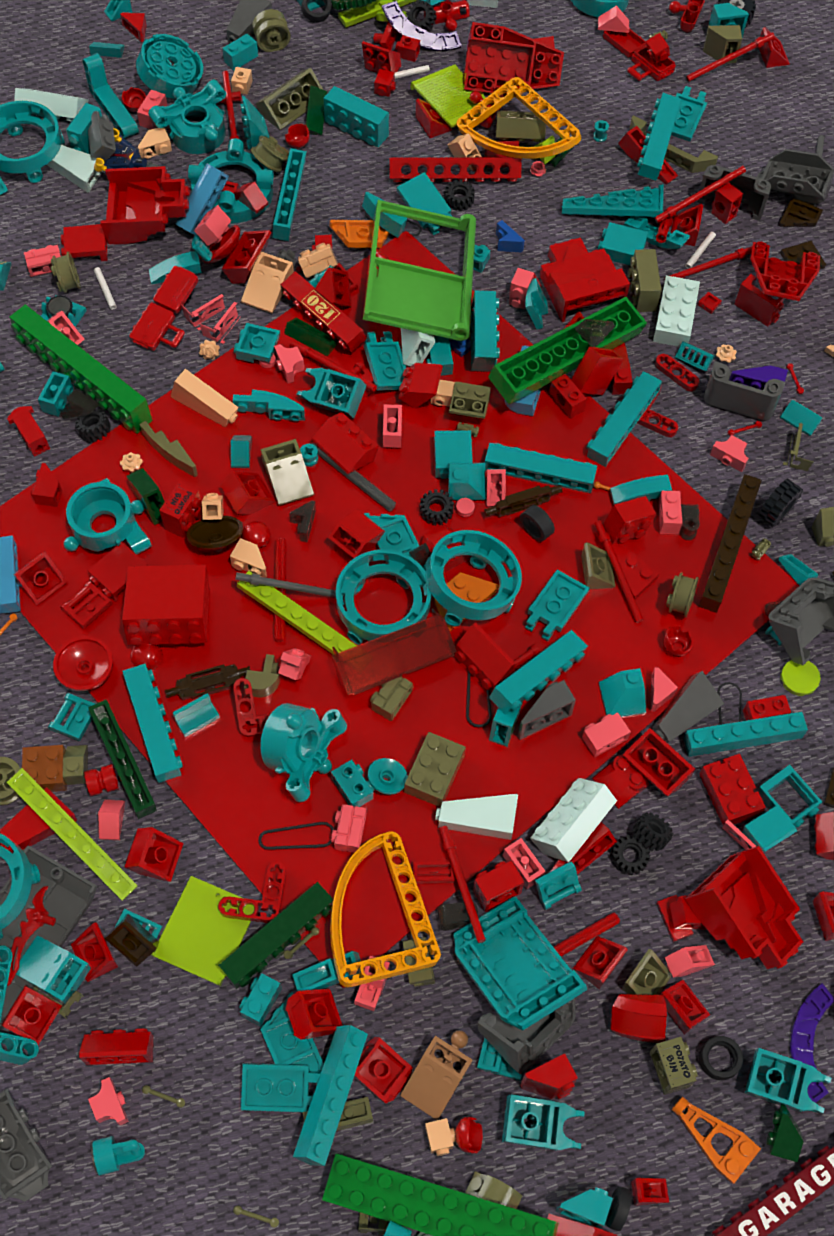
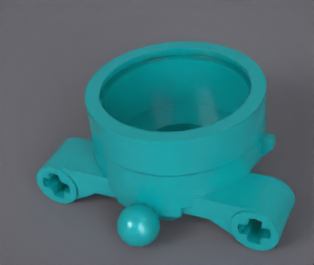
M217 80L209 81L200 92L194 95L186 94L185 89L182 87H176L173 91L174 98H176L174 104L170 106L156 105L149 110L148 115L158 128L170 125L171 132L169 137L180 150L186 153L205 154L218 148L225 139L226 130L223 116L225 112L215 104L226 97V91ZM193 117H206L197 123L187 120Z
M108 478L83 486L72 495L67 504L66 516L74 537L70 536L65 539V549L75 551L81 545L84 549L102 551L106 548L120 545V542L124 539L135 554H139L152 547L147 535L135 521L134 514L138 515L144 511L143 503L140 500H134L130 503L124 490L112 484ZM109 514L116 519L115 527L106 532L97 533L91 528L93 520L99 515Z
M290 703L281 704L270 714L262 732L261 756L269 769L275 770L278 774L286 773L290 775L286 782V788L295 801L303 802L309 798L310 778L313 772L318 770L322 774H327L331 771L332 762L327 759L328 752L326 749L334 738L346 731L347 723L337 709L327 711L320 721L314 708H306Z

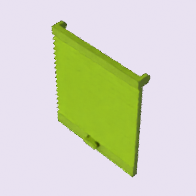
M456 64L411 82V90L415 89L451 128L457 126V120L477 105L471 103L469 99L473 91L464 90V73L458 69ZM480 92L482 98L485 99L486 97Z
M190 876L159 939V945L151 955L221 986L225 975L220 971L218 965L239 948L251 921L223 917L219 911L218 904L224 897H242ZM228 903L227 906H223L226 912H229V909L233 908L237 909V914H240V903H238V908L232 907L231 903ZM246 905L243 909L246 915H251L255 911L253 905Z

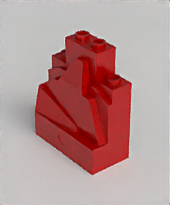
M166 166L105 170L109 180L106 220L100 221L108 244H130L146 241L150 234L165 232V224H168V218L186 217V211L189 210V200L187 197L190 196V187L186 185L185 179H171L170 173H167Z
M581 238L549 246L548 258L551 263L541 265L540 278L561 322H565L567 311L614 298L620 300L627 297L630 283L622 268L616 270L605 249L594 250L588 253Z
M759 846L730 855L685 898L698 920L716 940H726L729 947L735 949L741 960L749 957L751 959L759 957L766 969L774 967L779 969L788 963L787 959L795 955L799 951V946L803 943V940L791 923L795 919L794 915L800 908Z

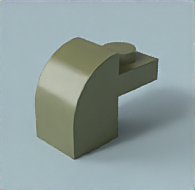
M266 654L263 672L247 670L246 679L251 682L253 697L269 696L278 688L280 683L279 674H277L278 663L275 662L274 655ZM244 684V692L248 688V684Z
M476 1171L465 1192L466 1194L517 1209L522 1198L519 1192L504 1182Z

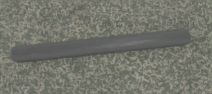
M313 443L318 449L319 456L388 511H392L396 507L395 501L355 470L347 474Z

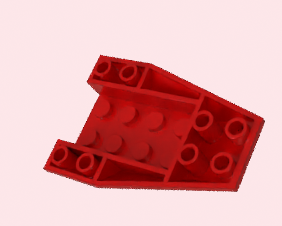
M472 22L464 68V90L492 93L497 86H502L515 77L521 78L532 89L560 86L564 52L504 26Z
M761 241L753 242L750 260L762 293L799 302L819 274L820 255L814 252H803L800 264L794 261L786 262L775 257L769 258L770 245Z

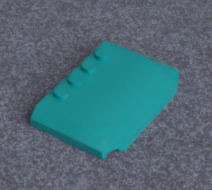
M516 896L479 918L486 941L482 943L477 942L471 923L454 933L455 954L458 961L500 1019L522 1031L587 991L586 984L575 970L572 971L528 916L527 910Z

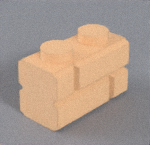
M321 243L316 246L315 250H305L298 257L306 279L321 273L330 265L333 267L338 265L330 243L327 245Z

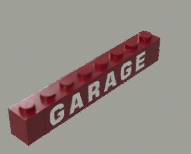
M828 1145L817 1152L819 1155L817 1159L812 1161L809 1158L800 1165L801 1171L797 1174L794 1171L790 1172L783 1178L784 1184L780 1187H777L776 1184L765 1191L767 1197L761 1201L759 1198L753 1200L747 1205L749 1207L747 1212L742 1214L739 1211L730 1218L732 1222L725 1228L722 1224L712 1234L714 1236H767L834 1184V1146L831 1148Z

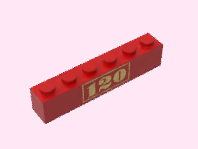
M296 271L280 284L284 297L287 300H293V304L299 310L303 309L305 315L310 320L314 319L316 325L321 330L325 329L331 339H337L338 344L344 350L347 348L352 353L367 339L363 329L316 291Z

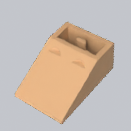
M261 252L252 269L241 303L273 313L283 296V289L280 284L294 272L293 262Z

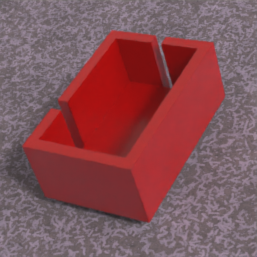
M740 753L725 758L722 762L719 760L702 767L699 776L723 826L727 820L735 825L760 816L766 806L759 792H754L756 786Z

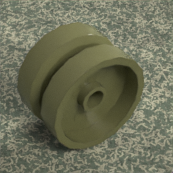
M269 9L260 12L254 18L252 26L260 49L265 52L279 51L289 44L291 36L283 13L278 10Z

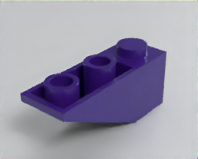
M771 365L732 371L729 381L764 390L765 384L771 379L785 382L788 370Z

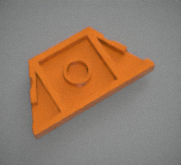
M330 220L329 227L348 248H371L374 220ZM379 226L377 248H382L390 234L381 226Z
M461 572L447 583L449 589L456 596L474 603L485 602L499 590L498 584ZM433 597L444 632L447 635L456 626H451L445 622L444 617L447 609L440 605Z

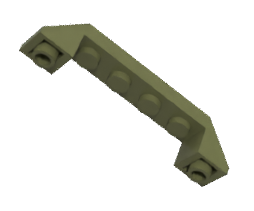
M633 115L630 130L638 126L646 136L647 122ZM668 144L664 159L691 173L706 171V168L710 165H716L718 156L703 150L697 158Z

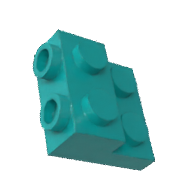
M246 323L244 329L240 331L239 343H236L234 347L236 358L254 363L255 359L270 362L274 353V346L277 345L280 337V330Z

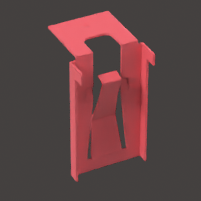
M222 294L193 311L192 314L181 304L184 317L196 327L225 309L224 296ZM189 316L191 318L199 316V320L193 323Z
M234 302L214 329L200 324L203 336L218 342L238 317L237 303ZM217 330L220 331L217 338L210 335V331L213 333Z
M729 820L725 822L722 829L745 850L749 849L746 842L752 848L756 847ZM732 833H734V834H736L737 836H739V838L741 839V841H740L737 837H735Z

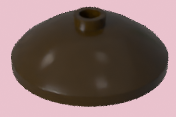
M223 516L222 519H202L188 529L186 534L187 540L191 545L200 549H222L239 539L243 533V524L239 519L231 516Z

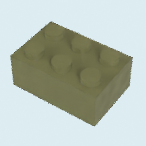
M497 111L496 137H499L500 140H509V138H515L516 141L532 139L534 142H541V139L545 140L546 124L533 112Z
M656 249L635 250L634 256L630 260L631 268L628 269V278H631L632 281L630 282V292H633L632 304L638 312H656L662 291Z
M428 732L404 784V793L441 807L463 761L466 747Z

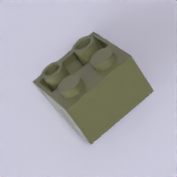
M740 25L708 26L703 52L715 60H719L740 49L742 42ZM735 58V59H733V60H731V61H729V62H727V63H736L737 58Z
M455 381L449 413L485 419L491 387Z

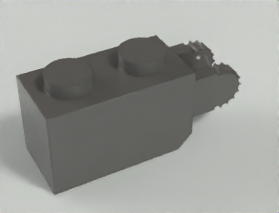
M94 111L91 116L92 125L88 130L91 157L101 158L106 161L116 151L113 124L109 122L108 115L103 114L100 119L99 112Z

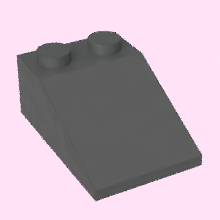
M564 680L548 685L520 723L519 740L572 716L576 699Z

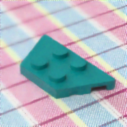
M364 513V515L385 530L376 544L379 550H394L410 557L419 550V544L405 515L391 516L389 514H381V516H370L369 513Z
M290 993L284 1003L273 1013L271 1019L260 1029L275 1064L310 1065V1072H322L324 1063L313 1038L301 1040L293 1035L294 1031L289 1015L285 1011L287 1000L293 995V993Z

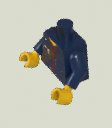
M113 128L115 142H119V144L115 143L116 151L106 160L105 164L101 158H96L94 164L95 171L101 172L103 170L106 174V169L146 167L147 161L145 158H141L136 147L126 139L119 137V130Z

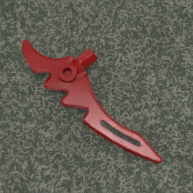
M48 886L42 887L32 899L35 908H27L25 910L28 921L20 922L22 937H15L12 944V962L8 986L19 969L21 952L29 937L40 926L42 927L44 924L54 926L56 918L48 916L49 912L43 905V897ZM17 947H18V951H17L16 959H15V966H14V970H13L14 957H15V953H16V950H17Z

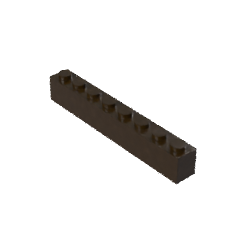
M746 474L742 478L699 604L701 608L717 613L762 481L761 479Z

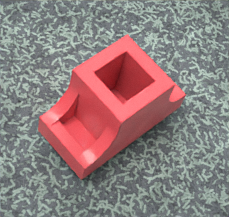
M281 344L274 346L278 370H282L287 383L294 382L295 374L304 371V360L298 347L285 348Z
M731 435L725 442L716 441L710 455L720 460L724 465L731 466L742 472L748 461V457L744 454L748 443Z
M296 648L283 652L278 673L294 680L301 679L311 655Z
M110 1077L101 1080L102 1087L100 1092L88 1099L96 1121L101 1123L108 1119H114L120 1126L129 1122L122 1106L126 1104L122 1092L117 1093L114 1082Z

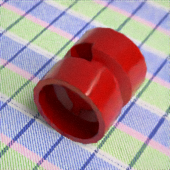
M113 764L102 766L100 771L97 769L84 771L86 785L91 797L99 795L103 792V789L107 792L119 789Z

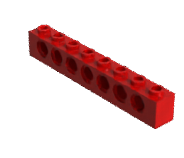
M389 157V178L393 179V182H403V179L411 180L420 175L418 167L425 165L427 167L426 175L431 182H435V178H442V182H451L452 178H458L459 182L460 180H463V182L468 181V178H475L476 182H483L485 178H491V181L495 182L501 181V178H507V181H517V178H521L522 158ZM488 164L491 165L492 172L485 174L484 167ZM504 164L509 168L506 174L500 172V167ZM409 165L411 168L410 173L403 174L401 172L402 166ZM436 165L443 166V172L441 174H436L434 172V168ZM458 165L460 168L459 173L452 174L451 167ZM469 165H475L476 171L474 174L467 172Z

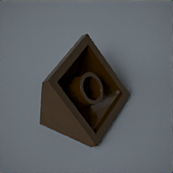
M129 914L105 938L136 967L155 952L159 945V941Z

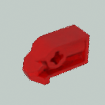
M32 406L18 407L7 417L9 424L14 423L18 432L34 457L49 450L50 447L45 435L31 415L34 412Z

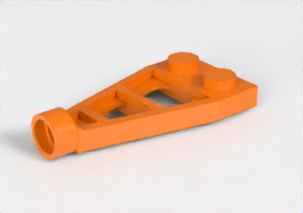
M683 1096L671 1109L678 1115L713 1167L732 1184L737 1181L761 1150L743 1132L697 1108ZM687 1108V1113L683 1114L684 1109ZM698 1118H702L712 1125V1130L706 1137H703L694 1127V1123ZM716 1133H722L733 1142L732 1147L724 1156H720L711 1144V1139Z

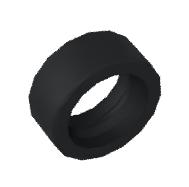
M302 0L301 10L308 20L321 22L328 18L331 10V0H322L325 3V10L322 13L310 11L307 6L309 0Z
M532 505L520 514L521 524L533 539L542 542L554 533L555 528L551 518L539 506Z
M715 1036L709 1039L701 1048L699 1055L700 1066L710 1078L718 1081L728 1080L734 1077L742 1067V1050L733 1039L725 1036ZM717 1045L727 1047L733 1054V1066L727 1071L715 1070L709 1062V1051Z

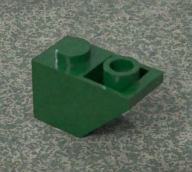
M781 1104L779 1111L774 1113L773 1132L769 1131L767 1145H769L771 1155L798 1162L804 1143L802 1133L786 1105Z

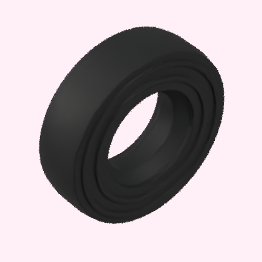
M618 1186L612 1194L613 1200L606 1219L607 1227L615 1231H620L623 1228L630 1211L632 1198L630 1190Z

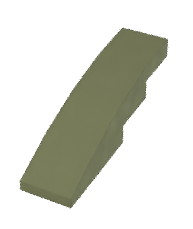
M146 421L140 424L142 435L166 460L194 477L198 475L196 465L178 440L170 443L162 430L154 433Z

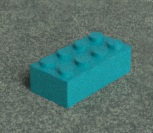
M336 86L323 98L325 122L329 125H333L341 131L347 132L355 138L378 148L389 136V112Z
M475 290L471 303V371L491 372L494 365L497 364V358L500 355V348H497L500 333L497 331V325H499V314H497L499 298H496V291Z

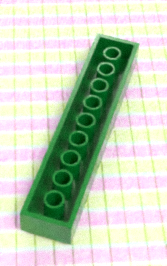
M624 297L494 365L488 378L510 405L551 383V381L578 368L589 347L613 349L639 335L647 322L629 299Z
M26 304L9 316L12 323L11 327L16 333L15 338L21 345L25 344L31 353H36L44 363L50 364L55 372L68 375L71 382L80 392H85L91 401L95 400L104 411H109L111 416L117 421L120 420L126 429L132 430L137 434L141 431V423L146 421L149 424L153 421L146 398Z
M335 1154L322 1198L323 1201L382 1220L392 1221L401 1226L432 1236H556L559 1222L340 1154Z

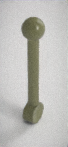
M313 927L311 933L295 947L284 952V957L291 959L296 950L312 936L319 934V929Z
M148 1085L142 1088L144 1094L150 1093L176 1103L179 1108L185 1106L183 1098L176 1099L152 1090Z
M238 1205L233 1209L235 1215L242 1214L269 1223L273 1228L279 1225L277 1218L270 1219L243 1210Z

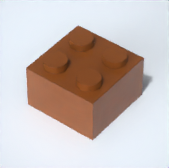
M64 745L22 748V768L43 790L47 787L51 792L67 791V784L63 778V757L66 751Z

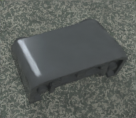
M717 165L708 166L704 173L700 190L734 170ZM743 173L729 181V183L743 193L741 202L748 204L746 211L752 212V219L760 221L768 201L771 184L764 179ZM716 190L698 199L697 202L705 204L708 199L715 200Z
M715 361L704 393V401L710 406L757 420H769L774 414L785 382L771 379L765 384L764 390L728 380L730 369L727 365Z
M816 577L809 578L769 614L770 625L791 660L797 664L804 665L810 659V651L804 647L824 628L834 631L833 582Z
M575 998L523 1031L502 1021L498 1015L495 1016L492 1013L484 1014L480 1017L478 1030L519 1074H524L572 1026L576 1016Z

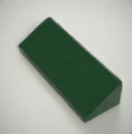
M310 86L306 126L310 135L322 136L324 125L323 98L327 95V91L315 86Z
M294 318L286 324L284 332L286 335L326 356L338 344L337 339H331L327 333L298 318Z

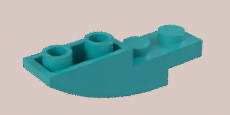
M253 389L251 395L233 394V404L238 407L237 411L269 413V419L305 421L304 407L285 396Z

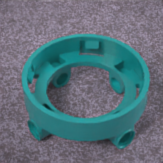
M12 101L0 105V134L7 129L9 135L17 136L23 132L21 124H31L44 131L46 142L38 153L29 157L12 159L0 154V171L26 173L30 182L37 183L43 178L41 167L52 161L58 154L61 145L65 144L57 118L50 109L36 102ZM31 114L44 117V119L42 120L38 117L31 116Z
M231 139L228 151L210 155L198 165H189L188 179L191 181L192 190L206 163L216 169L231 164L247 167L256 175L257 185L267 199L268 205L256 214L239 200L236 201L235 195L232 192L222 191L214 207L219 205L231 219V224L246 222L258 217L268 208L272 201L274 192L273 170L263 165L253 154L244 152V144L240 139Z
M461 530L444 536L435 545L423 567L428 588L438 603L447 609L444 620L451 626H459L463 618L487 620L495 618L504 612L508 613L522 582L521 568L512 551L497 538L474 530ZM458 542H461L463 544L460 546L452 547L450 549H448L446 546ZM460 555H471L470 563L478 569L485 568L488 563L495 570L499 579L497 595L491 600L481 603L469 602L459 598L449 589L445 582L443 574L445 564L450 559ZM502 563H505L507 565L512 577L508 578L507 572Z
M380 549L365 552L355 557L344 567L336 584V604L339 616L348 628L347 636L354 643L360 645L364 640L389 643L402 640L410 635L419 638L427 627L426 618L431 606V592L426 582L425 570L416 560L402 552ZM388 560L389 563L369 566V562ZM376 574H391L396 576V581L400 586L405 589H411L413 605L410 612L402 620L393 624L379 625L367 621L358 613L354 605V595L361 591L365 584V579ZM420 587H423L424 596L427 595L426 602H423V603H422V592H421V588H420ZM344 595H345V606H346V610H347V611H345V609H344V607H343V605H344L343 596H344Z
M0 833V843L7 847L10 845L14 851L12 853L0 845V857L6 861L12 875L10 892L0 906V939H2V929L13 922L23 910L29 898L32 884L40 882V872L36 864L29 862L25 852L15 842Z

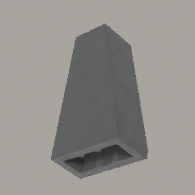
M240 0L227 27L228 42L232 43L245 34L252 36L254 34L252 26L254 18L260 12L272 9V3L268 0Z
M700 671L690 678L652 728L655 733L668 743L725 703L704 672Z

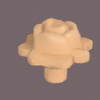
M205 340L204 344H200L199 354L203 355L204 359H215V356H219L220 346L216 345L215 341Z
M723 344L721 347H717L716 357L720 361L730 363L731 360L736 359L735 354L737 351L733 350L732 346Z
M130 452L127 455H123L120 465L123 470L134 472L140 469L143 460L140 459L139 454Z

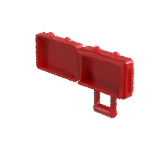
M630 28L629 33L604 30L603 38L625 56H632L631 60L635 65L629 67L627 72L636 80L640 81L650 75L656 81H660L674 73L675 62L669 57L658 63L654 59H650L647 54L646 41ZM640 67L645 73L641 75L635 69Z
M174 266L170 273L165 276L166 279L161 287L157 289V293L153 298L155 303L151 302L146 310L142 312V316L137 324L133 326V330L129 335L133 343L152 351L157 348L160 341L173 348H176L185 332L171 325L175 319L174 313H179L182 308L181 304L184 305L199 281L195 273L182 267ZM168 329L177 332L172 342L163 338Z

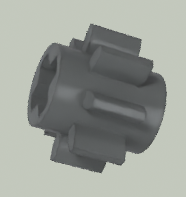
M282 249L276 255V257L293 262V265L296 263L294 259L295 253L290 249L287 251Z

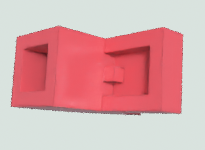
M390 962L384 963V967L389 970ZM366 966L364 973L372 976L375 974V970L371 966ZM386 979L360 985L354 1004L375 1011Z

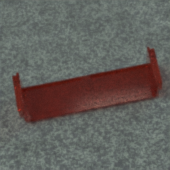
M432 608L433 617L340 653L337 652L335 647H332L334 655H331L334 667L338 680L348 695H356L399 678L402 674L412 673L454 656L457 650L445 619Z

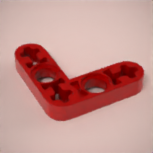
M659 391L637 424L665 437H674L678 431L677 422L650 410L660 393ZM654 418L658 421V423L651 424L649 422V419Z
M240 678L235 681L233 688L239 729L242 734L247 736L262 734L264 729L262 722L270 714L256 716L251 682L246 678ZM240 681L248 684L245 694H250V698L238 700V695L242 696L241 690L237 689ZM241 702H250L251 710L249 712H242L240 710ZM255 719H260L259 726L261 731H257V727L251 728V732L243 729L246 721H250V724H256Z
M276 861L268 866L262 901L224 897L218 904L221 915L226 918L269 923L280 914L286 880L284 864ZM276 868H280L282 872L278 873V882L274 881V873L271 872L275 871ZM271 887L279 889V894L276 897H270L267 894ZM228 903H231L232 907L238 908V903H240V914H237V909L233 908L229 909V912H226L223 906H227ZM246 905H253L255 911L251 915H246L243 912ZM258 906H261L262 911H268L269 908H273V912L276 913L271 914V917H267V913L260 912L261 916H258Z

